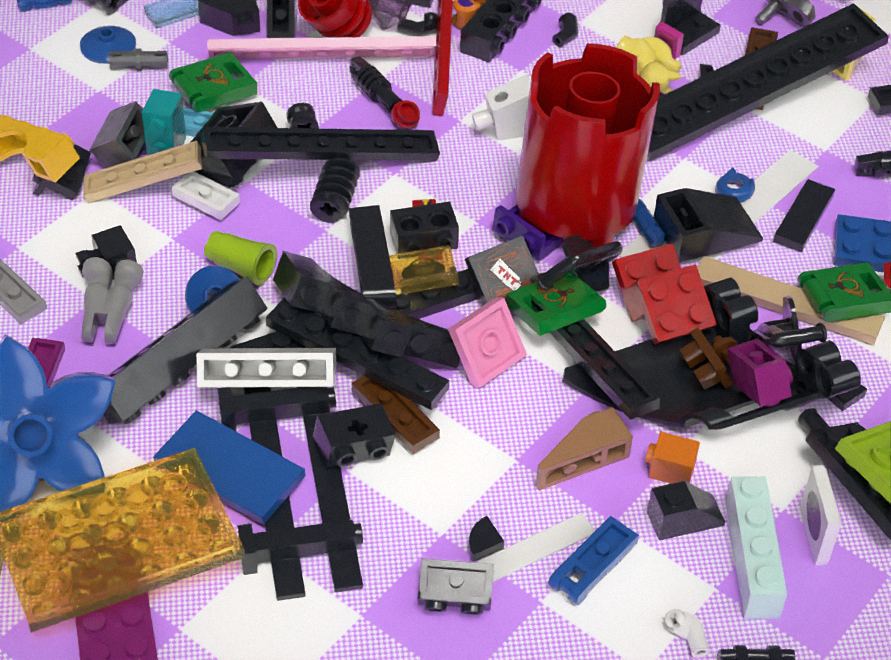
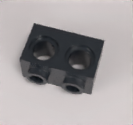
M450 201L390 210V235L398 258L458 249L459 225Z

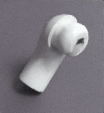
M680 609L669 610L665 616V622L669 630L688 640L693 657L702 658L708 655L710 649L700 619Z

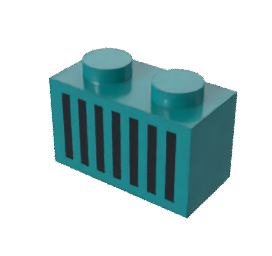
M152 89L142 110L147 156L183 145L186 140L182 93Z

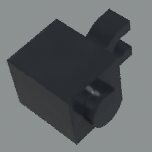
M121 225L92 234L93 250H82L75 253L79 265H77L78 271L82 278L84 277L82 273L83 264L91 257L106 260L112 267L113 279L118 262L121 260L137 262L135 248Z

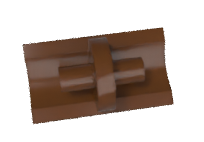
M699 327L690 331L694 340L679 350L690 368L704 360L707 361L706 364L693 371L703 389L705 390L718 382H721L725 389L733 385L734 383L727 374L723 363L727 362L730 365L727 348L738 345L735 339L716 336L713 339L714 345L711 346Z

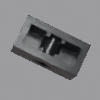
M382 403L317 415L313 432V439L326 468L345 467L356 462L379 460L390 456L396 436Z

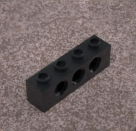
M486 0L461 29L460 52L490 63L497 54H501L507 41L515 37L522 23L525 24L528 21L531 12L535 8H539L542 0Z

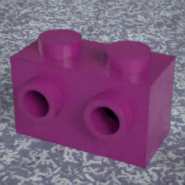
M759 339L727 348L734 385L760 407L774 406L780 403V400L792 397L790 384L793 382V376L789 366L786 364V359Z

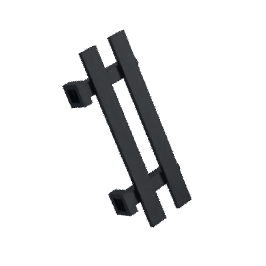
M231 387L217 388L221 423L236 432V424L249 423L251 439L282 456L276 419L303 416L322 524L294 527L290 498L288 496L265 523L266 532L253 533L252 523L237 525L243 575L257 574V563L271 561L277 601L306 597L300 557L327 553L334 592L363 589L356 545L363 544L361 523H353V519H350L341 467L326 468L313 439L317 415L330 413V408L336 407L334 387H297L271 391V387H243L244 395L232 396Z

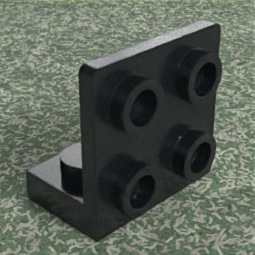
M702 0L662 1L663 7L660 22H664L684 34L681 56L720 33L721 24L701 12Z

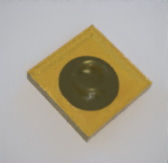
M450 246L389 256L396 295L459 285L458 273Z

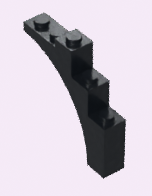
M283 250L273 281L290 306L320 313L331 328L361 335L371 350L401 358L404 354L457 368L460 357L448 329L417 319L375 301L334 278L312 258Z

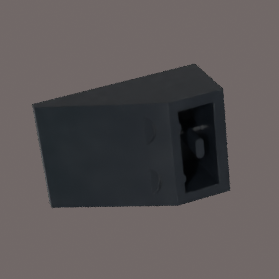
M690 188L657 194L654 218L665 233L664 240L667 245L673 243L679 263L763 241L762 235L737 197Z

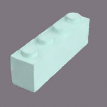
M731 476L725 503L744 619H780L787 598V589L766 476Z

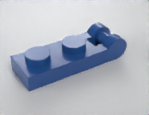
M610 516L552 573L548 585L556 591H564L568 594V599L577 606L580 605L588 593L638 543L639 534L613 516ZM574 573L581 578L577 583L570 579Z

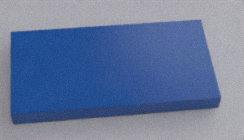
M197 410L153 456L154 463L262 525L267 522L306 476L305 469Z

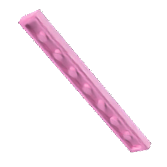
M436 37L207 39L209 58L232 52L237 59L344 58L357 56L426 57L435 56Z

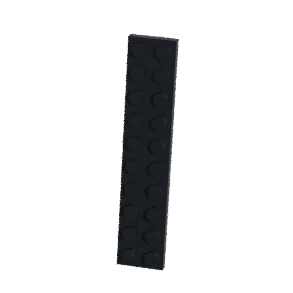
M852 3L660 96L647 157L651 161L888 44L889 35L858 6Z

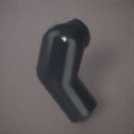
M426 12L423 16L424 20L418 22L400 18L397 30L421 36L437 29L439 16L434 12Z

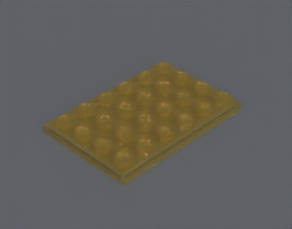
M195 448L0 512V550L31 633L245 558L244 548Z

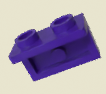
M502 205L495 208L492 230L508 241L523 235L531 256L536 260H541L562 245L563 238L547 232L542 233L518 217V205L509 210Z

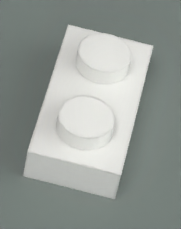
M194 171L184 175L172 187V195L219 220L227 216L240 203L239 193Z

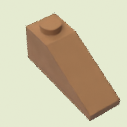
M613 407L603 411H595L582 418L538 464L536 487L539 491L630 457L633 436Z

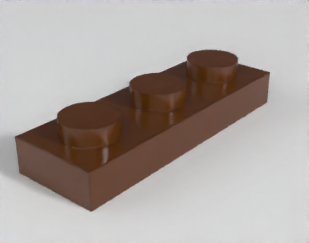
M365 376L351 383L352 392L365 406L382 403L396 434L395 437L412 454L440 438V429L410 399Z

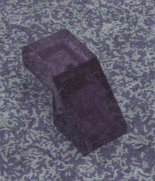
M369 0L373 10L372 19L382 31L404 22L411 7L409 1Z

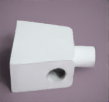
M529 74L520 76L486 92L487 109L472 113L476 130L491 126L498 140L523 137L531 82Z

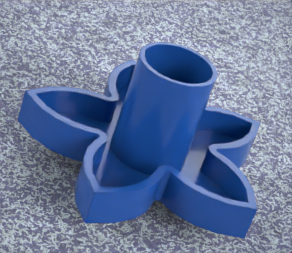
M4 334L0 340V520L11 516L27 503L34 493L39 478H43L53 488L68 495L81 497L105 495V476L100 459L91 445L79 436L78 433L93 426L104 415L111 402L116 380L111 376L95 372H76L65 375L48 386L46 385L43 368L36 356L23 343L7 334Z

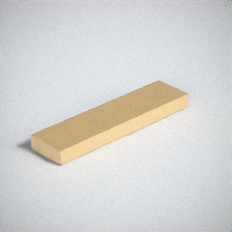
M193 141L85 174L83 196L87 203H91L202 169L201 147L197 141Z

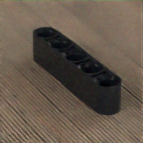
M380 205L348 208L361 293L390 308H397L396 290Z

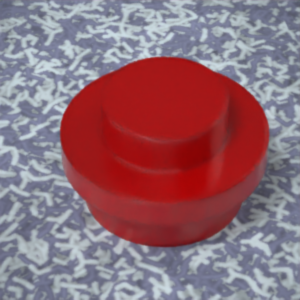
M404 100L394 105L391 116L399 127L411 129L419 122L420 110L414 102Z

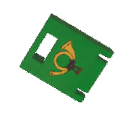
M232 52L172 69L169 73V79L174 83L176 89L182 93V96L189 105L192 104L196 112H202L258 94L256 80Z
M868 262L804 271L798 276L797 281L803 287V292L818 313L821 312L825 322L891 313V292Z
M570 272L554 283L553 288L547 291L541 289L538 283L535 282L506 293L508 308L539 336L601 313L607 305L606 300L602 296H599L595 290L573 272ZM532 301H534L541 309H543V311L537 313L532 310Z

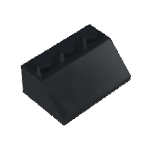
M263 101L218 108L203 126L278 128ZM201 128L191 141H197L201 147L202 169L194 172L222 186L234 187L241 183L245 173L258 159H205L200 135Z

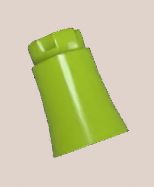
M214 231L209 235L208 241L204 246V256L216 265L229 269L243 277L247 276L252 283L261 286L271 277L275 269L277 248L271 243L258 242L231 233Z

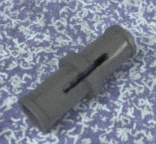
M135 48V51H109L110 69L136 68V71H142V68L168 69L167 50L142 51V48Z

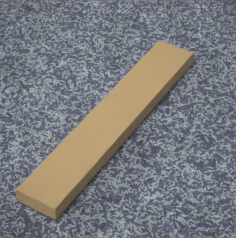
M703 256L698 266L703 286L731 277L737 282L741 296L749 295L757 306L783 314V297L790 296L794 301L798 320L813 325L823 323L827 330L875 345L885 316L879 314L825 322L821 312L818 313L802 288L707 256Z

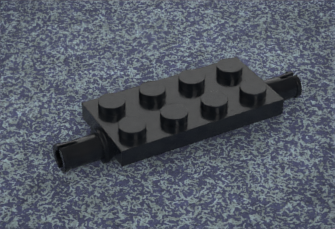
M815 408L804 410L798 417V422L809 433L805 439L807 444L891 540V504L879 492L875 491L855 468L848 465L845 458L835 449L842 438L866 429L858 422L829 426Z

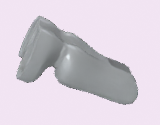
M91 257L84 262L82 269L83 276L90 285L85 289L81 339L85 342L94 343L98 325H105V344H115L124 316L133 299L131 291L142 282L144 271L142 266L135 261L121 260L115 267L114 287L109 290L113 280L112 267L102 258Z

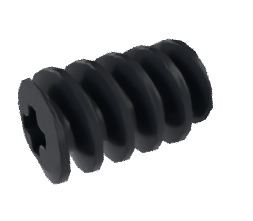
M333 158L324 163L310 202V210L317 219L333 224L349 211L348 208H350L349 205L352 202V196L355 193L360 177V169L353 161L346 158Z

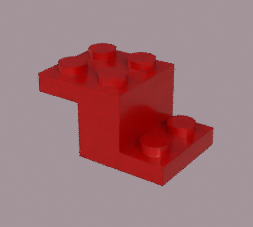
M673 243L621 257L612 262L631 322L646 319L654 345L691 334L690 331L697 327L703 331L717 325L697 265L694 264L681 268Z

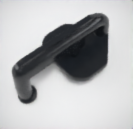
M579 235L567 237L562 242V249L566 258L545 273H540L537 276L539 287L547 291L553 288L554 283L570 272L575 271L581 280L597 293H600L610 287L609 262L622 253L623 245L619 241H613L595 247Z
M790 296L783 297V319L762 323L757 329L753 330L754 337L766 345H772L776 348L789 346L795 362L797 352L802 350L801 344L815 341L825 342L827 340V330L823 323L799 329L795 304Z

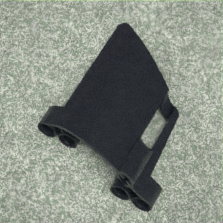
M731 277L705 285L704 289L717 324L713 328L701 331L710 345H714L713 339L716 336L734 338L738 345L757 339L750 329V324L758 321V309L753 298L749 295L741 296L737 282ZM691 334L655 345L653 339L615 351L660 398L659 409L638 418L682 428L703 422L708 427V430H721L779 410L789 411L820 399H828L859 388L861 384L860 372L855 363L849 359L842 361L836 344L831 340H827L798 351L795 365L786 360V364L789 366L793 376V382L790 384L792 397L780 400V403L777 405L762 406L733 417L729 412L756 402L734 384L725 389L722 383L718 382L705 390L703 389L693 371L706 364L707 361L704 360L690 368L679 350L694 340ZM725 362L723 364L726 367V372L733 381L731 367ZM579 364L564 368L562 382L602 404L623 412Z

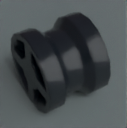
M299 102L293 104L287 110L286 118L289 128H319L312 105Z

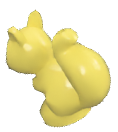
M624 35L619 41L616 48L637 56V74L650 87H652L653 82H659L660 93L666 94L673 91L669 84L671 80L681 78L680 73L677 72L680 71L682 63L672 58L671 49L664 41L656 37L631 38L627 35Z

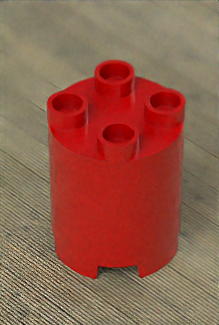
M587 43L581 58L564 60L553 64V55L547 52L534 65L531 74L516 185V202L519 207L518 217L542 233L547 232L565 239L573 235H579L597 247L613 242L614 235L624 230L634 219L660 95L659 82H653L652 87H650L637 74V56L616 47Z

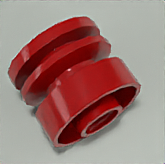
M298 0L300 15L324 38L360 37L367 30L372 19L373 10L369 0Z

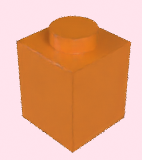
M660 431L657 443H650L647 450L645 463L651 464L648 478L669 484L681 481L690 483L698 457L700 442Z

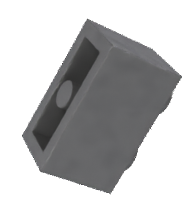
M137 101L111 110L89 149L105 168L135 160L145 142L142 119L143 108Z

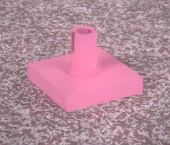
M495 297L448 328L473 387L480 388L527 355L506 301L502 297Z

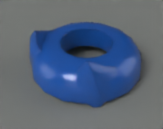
M731 168L725 175L721 176L715 185V193L737 197L740 203L750 199L755 191L753 178L750 179L744 174L736 173L734 168ZM738 182L743 186L735 189L728 187L727 184Z

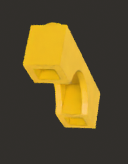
M0 114V162L10 156L22 153L36 176L56 183L80 158L74 149L75 144L67 134L57 133L44 126L38 127L25 120L20 121L8 115Z

